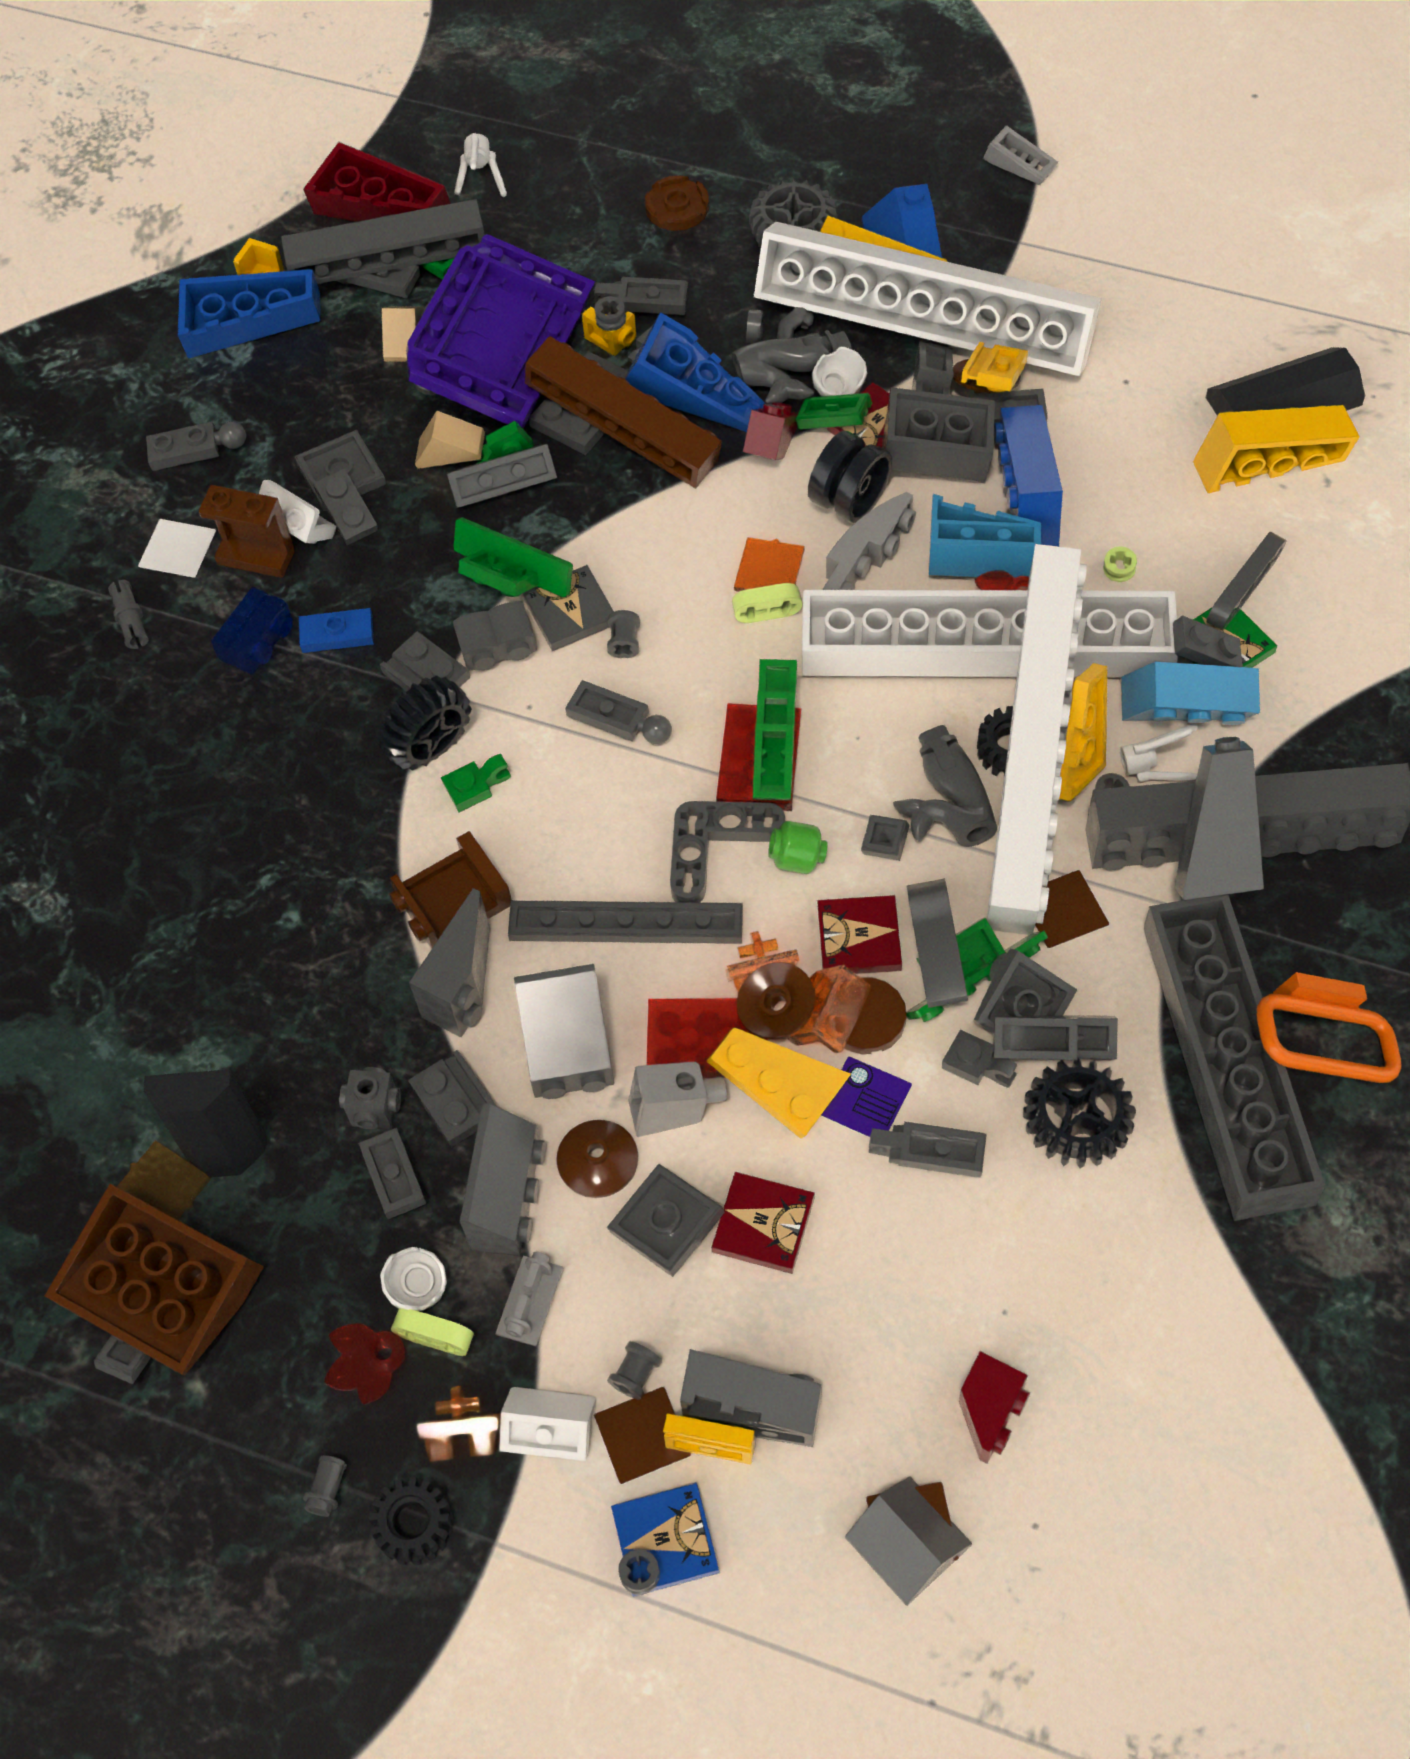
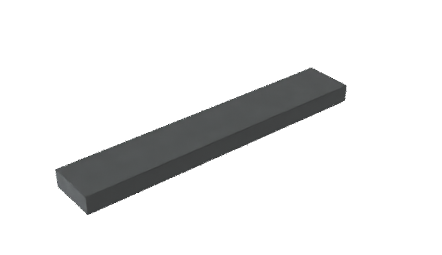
M511 900L508 938L509 941L742 944L743 903Z

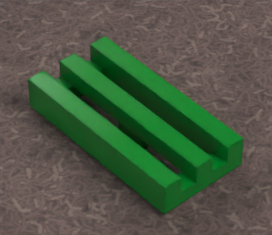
M869 393L808 397L805 399L796 417V422L799 429L863 425L865 421L863 416H867V408L871 407L872 401Z

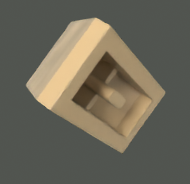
M390 306L382 308L383 358L385 362H407V343L420 321L424 307Z
M436 411L420 436L415 466L417 469L481 459L485 436L484 429Z

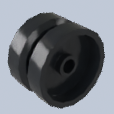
M840 431L827 443L815 463L808 484L809 499L825 509L835 507V512L838 516L856 523L874 508L882 495L892 468L891 454L874 444L865 447V442L861 437L849 431Z

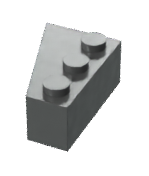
M690 1349L680 1397L683 1416L754 1430L756 1438L813 1447L821 1402L820 1383L814 1382L813 1378L806 1375H786Z

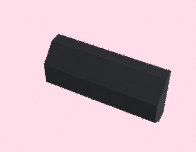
M1331 347L1208 388L1206 393V399L1217 416L1219 413L1336 405H1344L1347 411L1362 406L1365 398L1360 368L1348 350L1342 347Z
M230 1069L144 1076L145 1095L184 1156L208 1178L241 1175L266 1151V1135Z

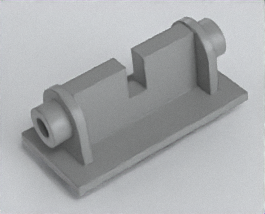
M533 1252L532 1258L523 1256L496 1330V1335L533 1346L537 1345L563 1270L562 1266L548 1263L549 1257L540 1252Z

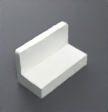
M512 1387L501 1411L499 1451L586 1461L589 1452L590 1420L595 1408L596 1398L588 1395Z

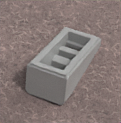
M1007 125L989 144L983 157L987 162L1039 185L1058 164V161ZM1037 165L1043 166L1040 171L1035 169Z

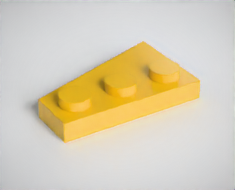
M1093 663L1081 675L1077 676L1072 687V703L1066 734L1065 757L1060 773L1062 784L1059 799L1071 801L1106 767L1107 666Z
M735 1027L727 1033L706 1061L800 1139L807 1135L851 1075L848 1072Z

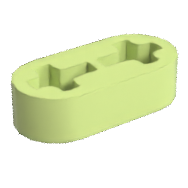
M792 583L746 589L738 592L732 598L735 618L742 623H753L792 616L798 613L803 605L799 588Z
M399 1309L391 1331L401 1338L459 1356L467 1354L474 1333L465 1326L412 1309Z

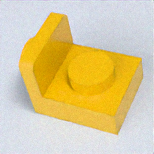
M590 306L582 314L584 338L616 356L624 347L630 346L636 337L635 315L627 311L625 313V324L621 328L614 331H606L599 328L596 324L595 309Z

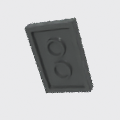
M589 351L584 355L585 358L598 362L603 369L617 377L625 379L628 373L627 370ZM546 398L529 417L531 428L584 455L604 435L603 431L549 398Z

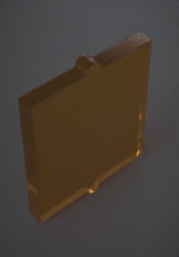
M747 537L734 584V591L740 592L746 589L781 583L796 585L805 546L781 543L778 539L768 541Z
M155 1140L137 1163L130 1164L129 1173L117 1187L179 1219L187 1209L193 1208L192 1202L211 1178Z

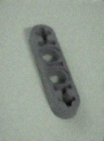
M1269 532L1217 599L1207 617V623L1222 631L1225 630L1272 568L1286 544V539L1273 532Z

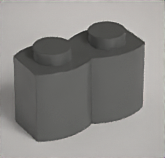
M523 601L504 603L489 611L469 613L453 621L465 665L469 670H487L501 660H522L537 650Z

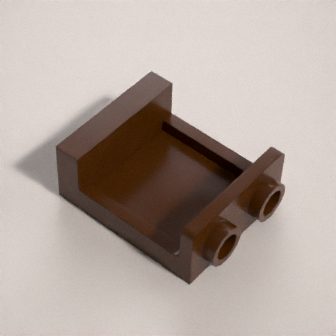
M210 485L199 508V513L202 518L215 520L222 541L214 556L217 565L283 578L295 548L278 498Z
M470 831L456 838L459 850L403 882L397 874L390 877L394 891L389 893L393 904L400 914L404 911L409 914L412 920L408 921V924L414 936L419 942L425 939L431 949L473 888L481 893L487 919L510 907L512 899L508 885Z

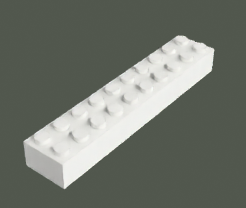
M774 222L763 232L754 292L755 298L792 307H803L809 311L973 351L979 342H985L984 347L991 349L996 344L1028 350L1027 364L1076 376L1081 374L1087 364L1102 300L1099 297L780 222Z
M1035 544L987 912V921L994 931L1024 935L1032 934L1036 923L1043 924L1044 913L1047 909L1049 888L1045 887L1048 884L1053 861V850L1051 849L1057 826L1058 813H1056L1062 784L1060 773L1066 749V740L1064 738L1070 715L1069 697L1074 680L1075 669H1073V663L1077 652L1079 637L1077 629L1083 603L1081 594L1087 568L1086 564H1080L1081 549Z
M803 590L802 676L1017 677L1028 590ZM1082 591V611L1077 629V634H1079L1078 646L1073 663V669H1075L1074 677L1081 675L1093 663L1107 666V677H1122L1155 661L1177 663L1179 655L1175 654L1173 622L1177 620L1175 591Z

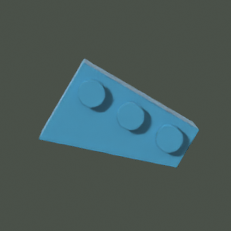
M933 494L929 575L1029 579L1035 544L1041 545V522L997 511L994 516L976 511V505L965 502L963 507L943 502V496Z
M1155 661L1121 677L1122 721L1188 720L1190 723H1205L1211 720H1222L1224 725H1240L1245 723V718L1260 713L1259 668Z

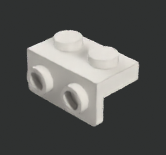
M263 480L259 494L278 498L290 534L310 544L321 540L333 539L336 526L319 516V509L275 482Z

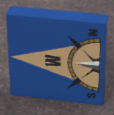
M697 1483L611 1506L622 1555L624 1556L629 1551L635 1549H643L652 1553L657 1559L660 1579L656 1588L651 1592L720 1573ZM641 1561V1566H638L637 1562L631 1564L629 1567L632 1573L630 1581L638 1583V1578L641 1579V1582L649 1579L650 1576L647 1572L648 1563Z

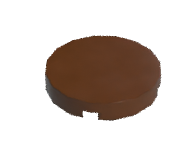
M687 176L665 177L656 181L649 193L647 191L645 195L646 215L653 224L662 229L671 231L687 230L697 226L706 218L709 211L708 191L701 182L697 180L696 183L689 181Z
M873 977L852 979L843 983L831 995L827 1006V1023L834 1040L843 1048L861 1055L872 1054L873 1051L881 1049L882 1051L887 1050L901 1038L906 1025L905 1002L898 990L886 981Z

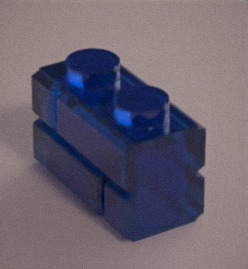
M252 587L211 640L217 657L227 664L236 665L239 669L253 674L260 664L264 665L269 661L273 646L279 638H284L289 634L293 621L289 607L284 600L273 595L269 596L266 592Z

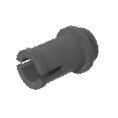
M320 1456L310 1492H306L303 1496V1500L306 1502L304 1509L314 1515L328 1517L331 1510L336 1509L338 1506L335 1498L347 1464L332 1456Z

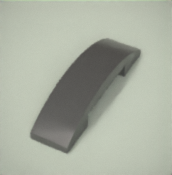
M945 878L907 885L928 1008L968 1001Z

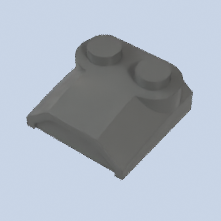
M1010 948L1008 953L1000 955L992 963L990 968L991 984L974 1020L994 1034V1020L998 1016L1063 1015L1077 989L1023 953Z

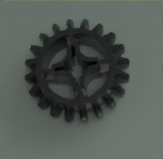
M436 675L431 679L427 677L422 679L419 685L413 683L410 690L405 693L401 692V697L396 702H391V709L383 714L385 720L378 726L380 730L377 735V739L380 742L379 747L390 761L395 765H399L402 769L409 768L413 771L420 765L427 766L430 761L436 760L440 755L447 752L452 744H457L456 739L459 735L464 734L465 729L463 727L469 723L470 718L468 715L472 710L469 705L470 700L467 698L466 693L447 677L440 678Z
M1078 1057L1077 1060L1073 1061V1065L1070 1068L1063 1060L1057 1063L1056 1071L1047 1066L1042 1072V1078L1035 1077L1031 1083L1032 1090H1028L1025 1094L1024 1102H1026L1027 1106L1023 1108V1117L1029 1120L1025 1128L1027 1134H1036L1033 1142L1035 1148L1048 1146L1045 1154L1048 1159L1054 1157L1056 1153L1062 1155L1061 1163L1063 1166L1069 1163L1070 1158L1076 1159L1080 1169L1085 1166L1086 1158H1090L1098 1166L1102 1162V1154L1112 1160L1117 1153L1116 1147L1123 1149L1128 1142L1126 1135L1133 1133L1135 1124L1131 1119L1135 1118L1136 1108L1129 1105L1133 1098L1131 1091H1122L1125 1083L1123 1077L1115 1080L1110 1079L1112 1075L1110 1067L1102 1072L1097 1071L1095 1060L1090 1062L1088 1068L1082 1067ZM1069 1089H1082V1090H1081V1091H1071V1090H1069ZM1098 1097L1109 1108L1112 1122L1104 1117L1105 1113L1097 1107ZM1046 1104L1055 1108L1054 1113L1062 1119L1059 1129L1050 1120ZM1087 1105L1086 1112L1082 1111L1084 1107ZM1081 1110L1082 1112L1071 1121L1072 1113L1077 1114ZM1086 1134L1091 1137H1076L1075 1135Z

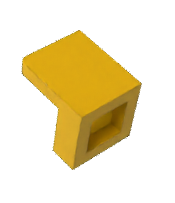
M252 238L247 240L233 261L237 275L285 271L279 249L276 246Z

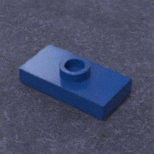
M371 609L299 616V638L302 653L374 645Z

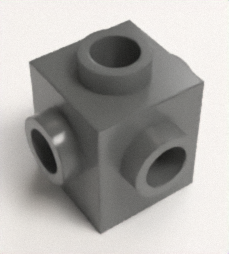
M366 1067L363 1071L350 1070L348 1084H342L340 1089L339 1104L340 1108L345 1110L351 1126L363 1129H392L394 1113L398 1112L400 1108L401 1090L396 1088L390 1072L376 1067Z

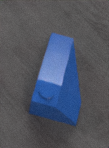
M928 184L894 188L862 216L863 229L942 258Z
M660 312L634 358L625 379L631 386L644 394L654 396L661 404L747 432L751 410L763 408V405L766 403L739 377H732L720 365L722 360L715 353L710 355L696 341L699 337L695 333Z

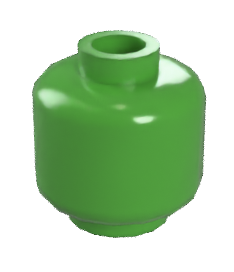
M785 821L779 829H773L769 841L768 856L774 859L777 868L809 874L815 869L817 863H824L827 854V841L821 840L820 829L817 826Z

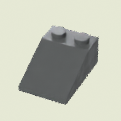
M474 888L409 982L421 1018L459 1037L463 1036L468 1027L472 1028L475 1026L482 1013L490 926L481 893Z

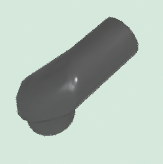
M795 307L779 322L776 339L793 338L794 331L798 326L802 329H808V326H811L814 320L813 313L803 307Z

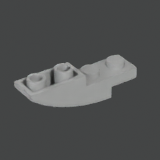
M906 492L884 502L860 518L845 532L826 557V578L828 581L823 590H855V583L859 576L864 578L871 564L881 568L888 556H894L898 549L902 532L904 530L909 531L916 516V511L912 510L913 494Z

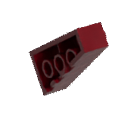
M341 142L336 144L303 188L313 214L357 222L451 204L444 185Z

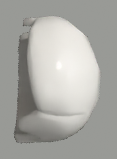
M839 347L835 352L828 355L823 354L812 372L813 386L821 396L858 394L867 376L866 362L858 352L847 347Z
M409 1247L391 1254L387 1258L380 1274L382 1292L389 1302L399 1309L423 1311L435 1305L441 1299L447 1284L445 1266L433 1252L417 1247Z

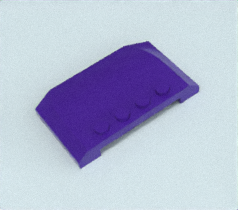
M488 234L483 236L481 242L473 247L466 245L459 249L408 340L406 356L409 382L505 424L516 421L524 428L541 396V393L525 384V363L549 336L559 342L568 343L585 310L595 281Z

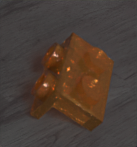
M844 965L819 970L811 975L810 980L815 990V1005L805 1025L794 1034L785 1037L794 1045L799 1046L821 1042L834 1053L844 1050L871 990V986Z

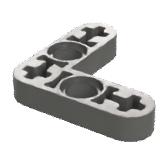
M689 801L681 804L677 808L674 817L670 875L673 900L675 902L700 903L704 899L709 841L769 842L773 829H779L782 823L785 822V814L781 807L772 803ZM726 815H735L741 820L740 824L734 828H725L719 822ZM689 816H697L695 835L688 834L687 821H689ZM747 816H752V828H747ZM765 818H772L771 827H764ZM686 847H695L701 852L700 856L692 861L682 859L679 854ZM685 873H692L693 887L689 893L683 892Z

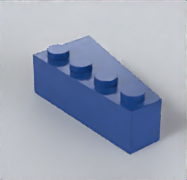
M312 269L180 279L178 337L188 359L320 321V291Z
M1043 405L1000 408V422L994 423L995 444H999L998 458L999 464L1003 465L1004 487H1007V501L1011 515L1041 522V545L1059 547L1063 490Z

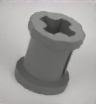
M629 610L612 612L608 616V626L611 628V639L607 642L608 653L616 658L636 656L639 653V642L636 640V630L640 626L639 615Z
M628 1342L625 1347L627 1354L616 1374L612 1373L609 1375L607 1381L619 1392L640 1400L644 1395L643 1385L651 1370L658 1368L662 1361L650 1349L635 1342Z

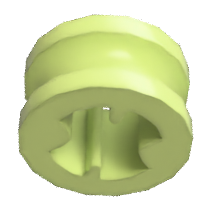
M1120 546L1110 549L1104 559V574L1116 582H1125L1131 579L1136 571V555L1126 547ZM1117 560L1123 561L1125 568L1117 569L1115 562Z

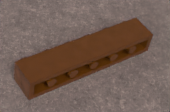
M549 336L525 363L526 385L695 489L719 461L722 441L714 433L698 427L683 414L674 412L662 405L654 396L639 391L631 386L626 379L617 377L603 369L598 362L580 355L567 343L559 342Z

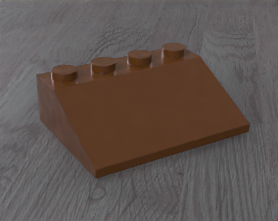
M109 1184L47 1290L45 1297L176 1372L186 1375L242 1306L264 1266L113 1184Z

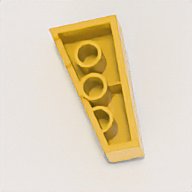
M1344 405L1219 413L1193 463L1207 493L1220 491L1221 484L1233 481L1237 487L1250 484V477L1268 473L1271 479L1283 476L1284 473L1296 466H1300L1301 471L1345 461L1360 436Z

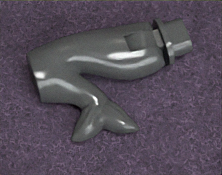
M826 330L823 331V337L818 332L796 338L770 339L752 343L732 352V361L736 377H739L748 387L765 386L771 388L765 400L767 404L771 405L772 402L783 403L787 399L803 400L814 394L805 384L796 379H791L790 376L780 369L793 372H811L823 354H831L839 347H847L851 350L852 348L844 331L831 334Z
M944 725L921 733L919 741L922 747L919 752L923 758V768L927 779L936 790L952 803L938 799L926 801L906 799L893 802L894 807L900 814L911 819V831L917 841L923 839L934 821L944 823L963 846L972 847L989 840L997 831L994 813L981 778L963 748L958 744L956 736L950 735L947 727Z

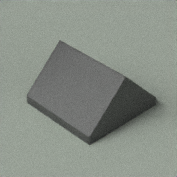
M911 1477L878 1495L845 1536L847 1541L906 1606L955 1562L953 1560L957 1556L960 1557L972 1546L971 1541L952 1521L951 1527L914 1488L919 1485Z

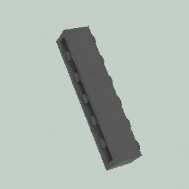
M477 199L281 236L287 270L312 269L317 284L455 258L459 249L466 245L470 247L477 245L485 235Z

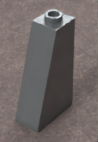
M1238 737L1219 738L1215 740V745L1203 746L1175 878V889L1183 900L1264 889L1253 749L1244 741H1240Z

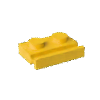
M979 342L963 368L961 382L967 383L968 379L977 380L978 386L986 387L992 392H1011L1027 363L1028 350L996 344L991 349L984 347L985 342Z
M667 1414L663 1430L666 1448L752 1464L755 1448L754 1430L703 1421L688 1416Z

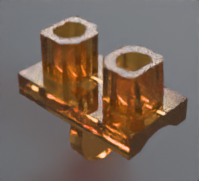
M758 931L750 932L751 944L737 947L740 959L753 955L755 959L727 965L725 970L728 982L733 981L738 994L745 979L761 966L775 962H784L797 966L800 961L797 949L765 956L766 952L778 950L776 938L762 941Z
M456 1386L451 1388V1400L437 1401L435 1403L437 1415L452 1413L453 1419L426 1421L417 1425L418 1439L425 1438L429 1460L440 1461L455 1457L453 1435L468 1433L470 1457L494 1454L497 1438L496 1430L500 1428L501 1416L498 1413L465 1417V1412L480 1410L479 1397L464 1398L462 1387Z

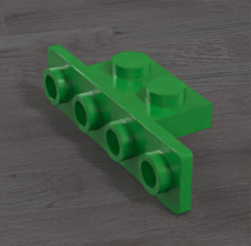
M463 517L456 520L454 551L467 556L459 560L458 573L472 578L477 584L488 585L500 590L503 595L509 597L520 596L522 593L535 587H540L561 597L570 595L573 564Z
M986 918L979 919L958 932L956 939L967 996L977 990L974 985L976 982L984 977L991 981L990 968L992 963L1000 955L1008 953L1010 948L1018 950L1027 957H1031L1039 952L1041 948L1038 944L1048 938L1045 930L1029 934L1005 950ZM924 1000L906 1011V1016L908 1020L921 1017L923 1022H926L942 1013L944 1008L942 1005L928 1008L927 1000Z

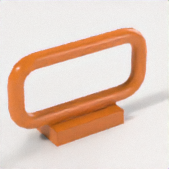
M1296 972L1274 990L1273 994L1263 997L1256 1008L1257 1023L1264 1050L1271 1059L1282 1066L1376 1083L1391 1082L1398 1077L1401 1070V1056L1392 1026L1380 1014L1359 1008V1005L1367 1000L1365 986L1362 984ZM1283 1010L1368 1026L1379 1037L1385 1065L1384 1067L1289 1051L1279 1042L1273 1011Z

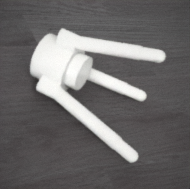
M476 133L466 137L464 141V154L460 156L461 164L454 190L455 195H460L467 166L470 165L471 169L475 170L484 167L488 163L502 197H505L507 192L496 163V154L489 150L488 139L484 135Z
M1194 723L1145 742L1120 747L1121 762L1126 776L1136 774L1138 783L1148 780L1196 781L1197 774L1158 772L1150 771V769L1157 766L1155 748L1190 736L1193 731L1198 729V725Z

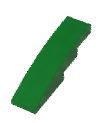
M760 659L753 774L754 800L791 801L797 660Z

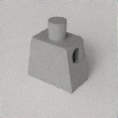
M697 1062L635 1067L628 1102L636 1136L641 1137L699 1123L702 1120L707 1103L726 1100V1085L722 1076L703 1079L700 1065Z

